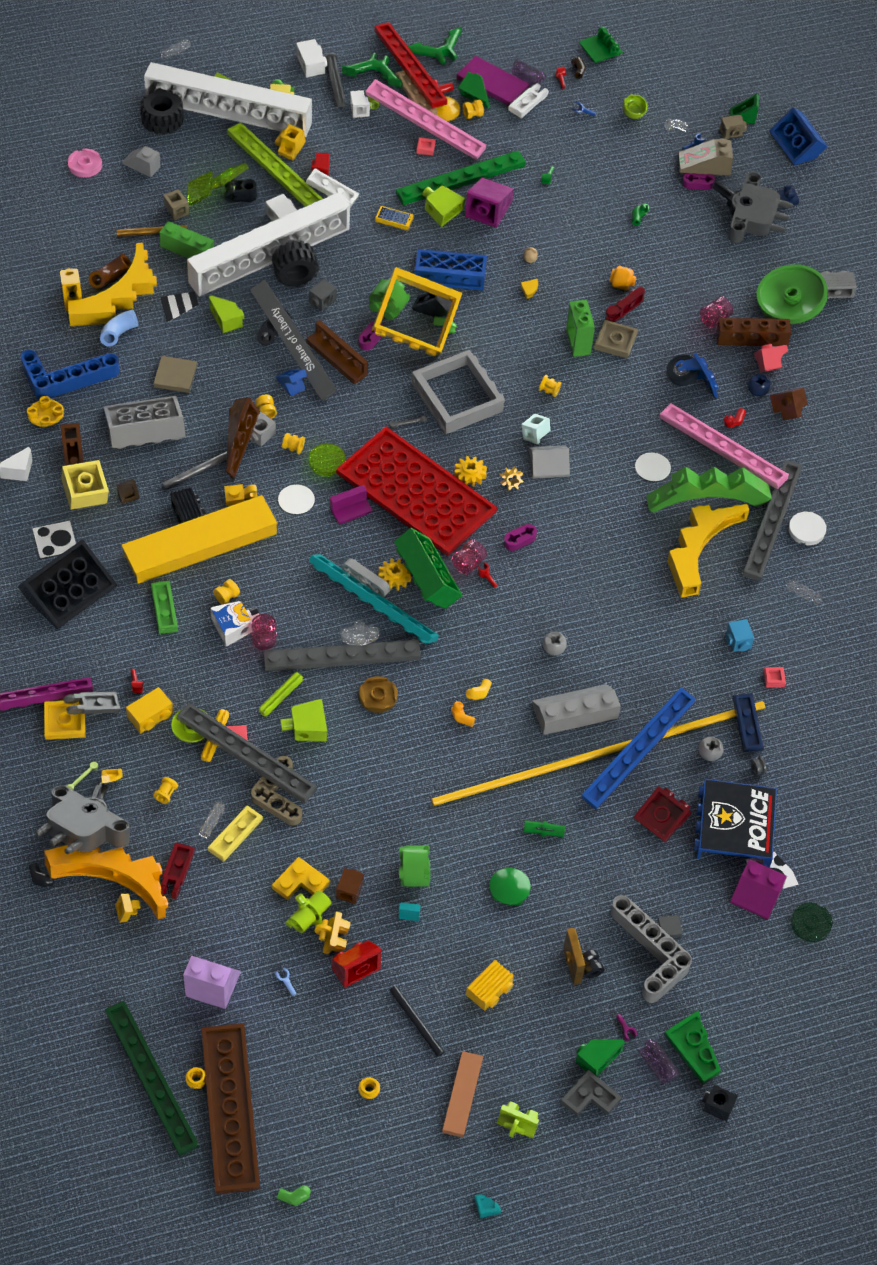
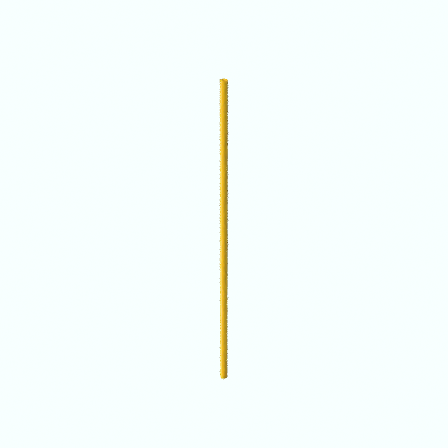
M763 701L755 703L756 711L765 708ZM735 709L672 727L663 738L736 717ZM632 740L432 798L431 802L433 806L616 753L622 751Z

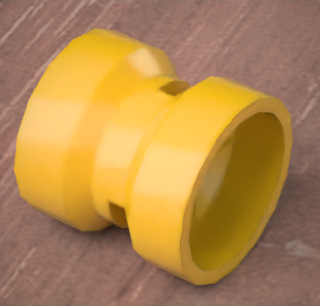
M475 100L473 103H463V113L466 119L484 115L481 100Z
M267 394L261 395L255 400L256 407L267 417L273 419L277 415L272 396Z
M228 579L223 583V586L215 588L213 593L218 602L224 605L229 603L231 598L239 596L240 590L233 580Z

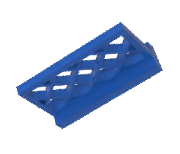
M418 249L414 274L446 287L484 291L487 255ZM421 256H428L430 258L425 260ZM462 259L464 261L459 263L457 260ZM433 261H435V262L437 263V264L434 265V266H432V265L430 264V263L433 262ZM474 261H483L478 265L474 263ZM453 263L455 266L450 268L448 264ZM469 264L472 268L467 269L464 266Z

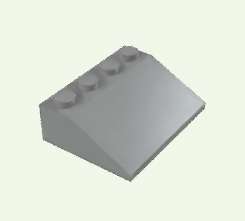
M176 396L103 406L112 448L122 449L129 445L141 446L149 442L160 443L163 440H179L182 437H186L184 419Z

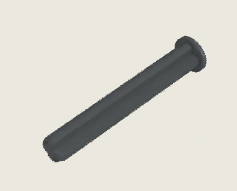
M328 53L325 57L336 106L344 108L346 101L336 62L337 55L335 53Z

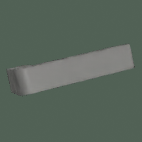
M623 895L617 896L613 900L611 909L613 919L663 964L645 980L642 990V997L645 1001L649 1003L657 1002L688 974L692 962L691 955L628 897ZM617 907H623L625 910H619ZM633 920H636V921H638V922H640V923H639V924H635V923H633L632 921H633ZM647 934H652V935H654L655 937H654V938L648 937ZM662 948H667V949H669L670 951H669V952H666V951L662 950ZM677 962H683L685 966H681ZM662 975H669L671 978L667 979ZM648 988H654L657 991L652 992Z

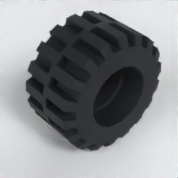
M155 90V92H149V95H145L144 99L141 100V120L148 131L155 134H170L182 126L184 121L183 102L176 93L173 94L172 91Z
M304 241L287 242L285 245L279 246V249H276L275 253L272 254V264L276 279L285 286H301L302 284H307L308 281H312L313 277L317 276L319 271L315 250L309 243H304Z

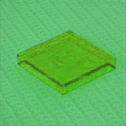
M246 163L232 166L208 181L205 185L208 190L223 186L249 169Z

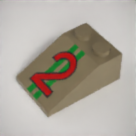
M724 138L713 139L680 151L678 153L680 173L731 175L733 162L731 140Z

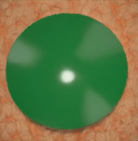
M503 868L497 871L492 876L489 884L491 897L495 901L506 905H521L528 897L531 889L528 877L522 871L515 868Z

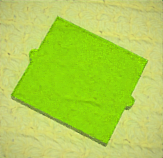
M211 171L202 176L199 175L198 178L188 182L187 201L189 206L201 202L212 195L213 173Z

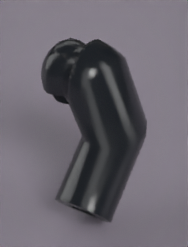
M38 863L29 865L31 879L35 885L47 887L54 884V879L50 875L40 872Z

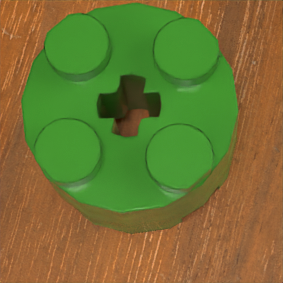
M382 278L369 295V308L373 312L378 313L390 278L388 280ZM398 280L395 281L383 315L387 320H393L397 317L410 300V294L405 292V286Z
M429 845L399 847V858L401 859L399 878L401 879V886L430 887Z

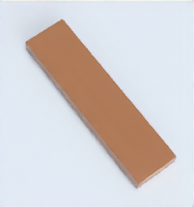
M462 1051L442 1133L464 1138L483 1056Z

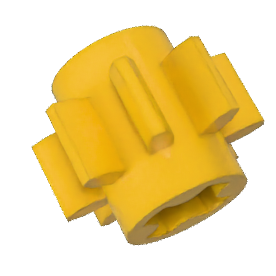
M513 466L512 470L506 467L504 474H500L504 479L501 481V484H507L508 490H511L512 487L519 489L518 485L524 482L520 478L523 473L521 471L517 472L515 466Z

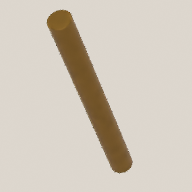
M179 225L187 229V225ZM163 227L117 230V237L159 234Z

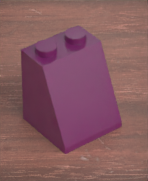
M481 178L467 192L465 217L497 228L513 201L514 189Z

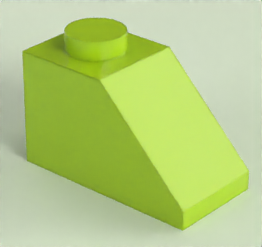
M209 296V309L222 333L243 327L244 313L235 302Z

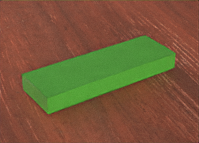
M170 581L151 583L159 634L178 632Z

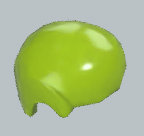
M630 94L624 98L623 112L630 119H639L647 112V102L640 95Z

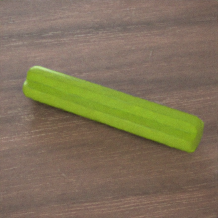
M295 672L259 707V713L264 717L268 716L303 681V676Z

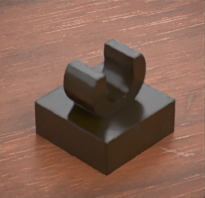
M134 479L116 484L122 504L140 498Z

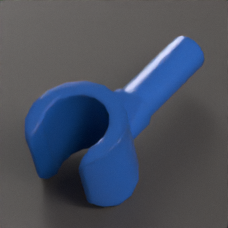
M574 102L579 105L578 110L572 108L574 112H584L595 116L596 112L586 109L580 102Z
M696 134L694 141L682 147V149L685 150L702 144L705 138L700 139L701 134Z

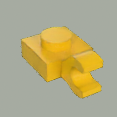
M243 484L224 486L226 506L244 502L245 499L258 497L256 485H249L244 489Z

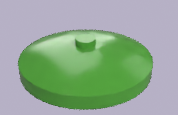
M793 264L776 268L761 280L757 288V302L761 312L769 319H790V324L802 323L815 317L822 311L828 298V289L824 277L815 269L804 265Z

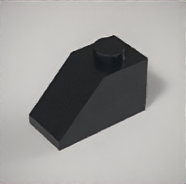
M427 292L417 297L412 310L432 317L447 316L452 301Z

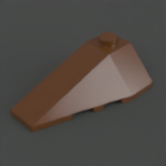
M249 397L236 399L229 409L226 472L233 479H235L260 411Z

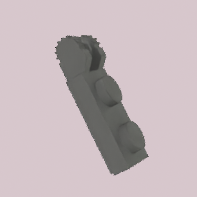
M81 692L80 694H69L63 698L66 704L79 702V705H72L66 709L68 714L119 713L121 710L116 692Z

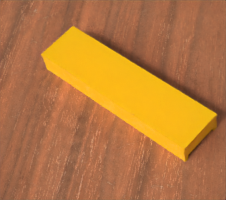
M263 495L127 542L121 546L123 548V555L136 577L137 584L276 535L277 521Z

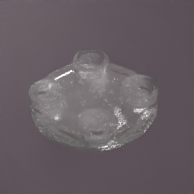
M357 621L354 623V626L342 629L340 636L346 644L366 645L378 639L379 628L366 625L364 621Z

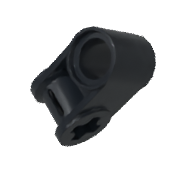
M230 179L225 182L226 192L224 198L227 202H253L258 197L257 185L252 179Z

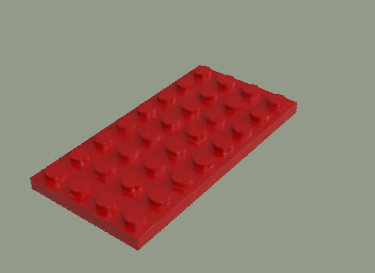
M386 426L336 469V474L355 488L364 485L367 490V497L409 528H413L429 537L434 546L447 556L497 512V507Z

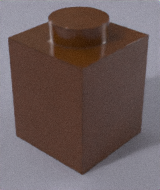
M344 868L336 889V899L356 904L364 884V874L356 869L349 870Z

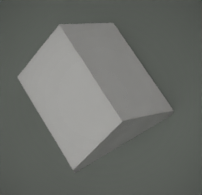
M567 446L529 447L533 479L570 477L569 448Z

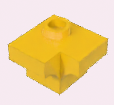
M291 124L286 129H283L275 140V145L279 146L278 155L293 161L306 142L304 130Z

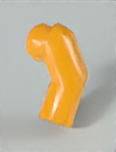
M454 702L451 712L455 721L473 727L475 718L465 715L462 702Z

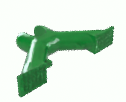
M462 27L450 30L448 37L444 38L445 44L438 48L422 45L421 42L409 45L408 47L413 54L434 57L440 64L445 65L446 60L444 56L449 57L452 61H455L457 58L453 48L461 35Z
M372 53L367 61L349 66L342 65V74L356 77L358 73H364L365 71H379L382 74V78L387 80V85L402 88V80L388 67L390 59L387 55H385L383 60H376L377 53Z

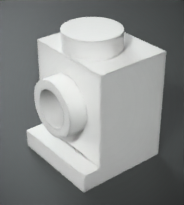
M364 90L350 91V106L353 118L370 116V102H368V97H365Z

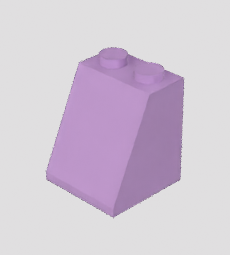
M191 956L184 972L186 997L226 1009L241 972Z

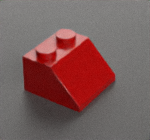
M369 940L363 943L359 942L350 950L340 952L333 957L332 970L342 986L346 988L381 969L382 950Z

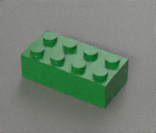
M410 528L394 541L397 546V553L405 560L404 565L406 569L414 576L412 579L422 590L421 596L426 601H431L435 606L447 609L463 596L429 537Z

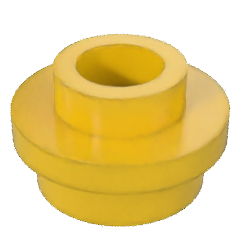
M198 1067L190 1069L186 1074L187 1085L193 1089H200L205 1086V1071ZM199 1077L200 1080L195 1082L193 1078Z
M365 1078L359 1083V1093L365 1099H373L380 1092V1084L374 1078ZM367 1087L373 1088L371 1092H368L365 1089Z

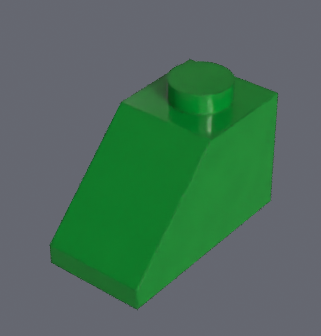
M468 71L458 87L460 94L473 102L481 100L483 107L489 109L490 104L482 76Z
M622 1039L591 1040L587 1045L583 1043L576 1051L575 1063L587 1072L589 1070L598 1076L623 1051L625 1042Z

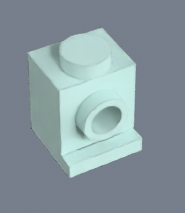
M538 414L532 415L522 423L523 439L535 444H539L540 439L551 431L550 419Z

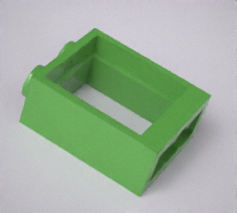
M570 301L566 332L573 357L591 355L595 326L588 301Z

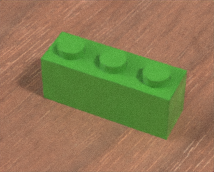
M169 221L159 232L160 247L188 259L214 248L213 239Z

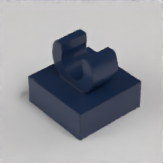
M786 185L784 189L778 190L780 200L793 203V205L799 204V197L794 187L792 188V185Z

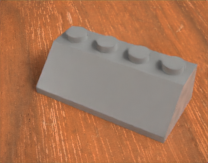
M607 684L532 700L543 735L618 719L621 707L615 690Z

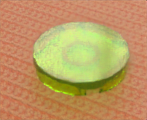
M329 443L319 444L309 454V465L316 474L321 476H333L336 473V469L346 461L344 451L339 446Z

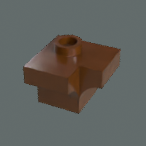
M804 387L770 395L773 412H781L783 420L802 417V408L808 405Z

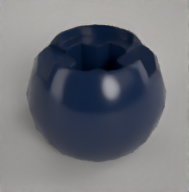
M763 374L752 376L748 382L749 391L759 397L766 395L771 388L769 378Z

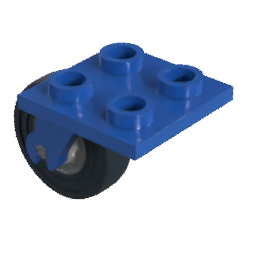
M697 352L693 354L695 358L682 354L670 360L667 365V375L673 384L687 386L696 379H704L714 397H718L716 390L719 388L715 382L716 379L712 371L708 370L705 359L703 357L700 358Z

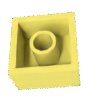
M99 460L62 466L61 480L70 510L107 503L109 490Z

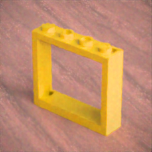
M395 267L372 330L378 336L391 337L392 341L402 344L404 342L409 344V347L412 349H422L430 356H439L443 350L462 293ZM396 280L452 301L436 346L380 325Z

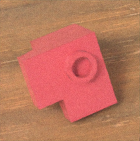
M772 344L761 346L762 349L754 352L760 372H766L782 368L781 358L783 354L788 352L787 345L772 347Z

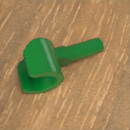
M554 166L550 167L548 173H542L541 183L551 184Z

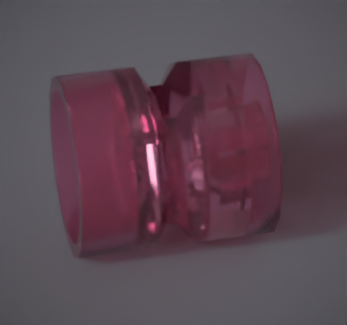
M719 296L700 309V317L703 323L710 328L718 325L719 318H729L733 315L731 303L723 296Z
M470 539L462 547V550H459L452 556L451 560L458 571L469 575L487 557V552L481 543Z
M260 614L254 617L251 622L253 645L262 650L272 648L277 641L276 620L268 614Z

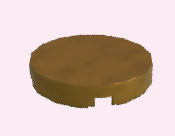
M375 676L368 678L359 688L361 705L373 713L389 711L397 702L398 690L396 685L385 677Z

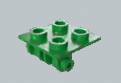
M602 26L598 28V35L579 41V44L594 63L623 54L619 44L614 41L612 35Z

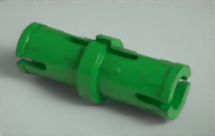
M525 820L523 832L541 834V837L548 835L564 838L565 825L550 824L547 821Z

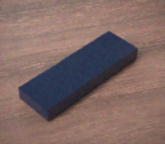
M753 693L733 695L732 700L743 752L762 751L764 745Z

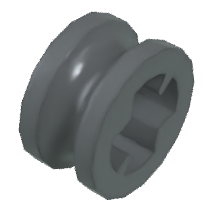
M758 757L757 760L755 758L751 759V769L755 776H759L760 773H767L763 757Z

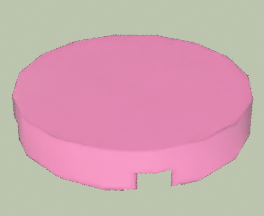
M82 149L79 152L76 150L68 158V167L75 176L91 177L101 170L102 159L99 153L92 149Z

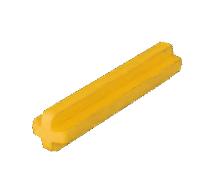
M220 709L215 720L226 725L229 712ZM209 740L206 741L201 754V760L206 762L212 760L217 748Z

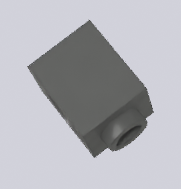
M325 279L309 290L310 304L321 311L337 299V288Z

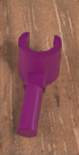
M618 1014L616 1018L624 1031L623 1039L629 1041L627 1032L632 1033L635 1038L637 1036L636 1029L628 1027L621 1014Z

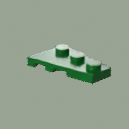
M699 1010L665 1031L664 1036L702 1085L720 1074L721 1069L707 1038V1032L705 1027H703Z

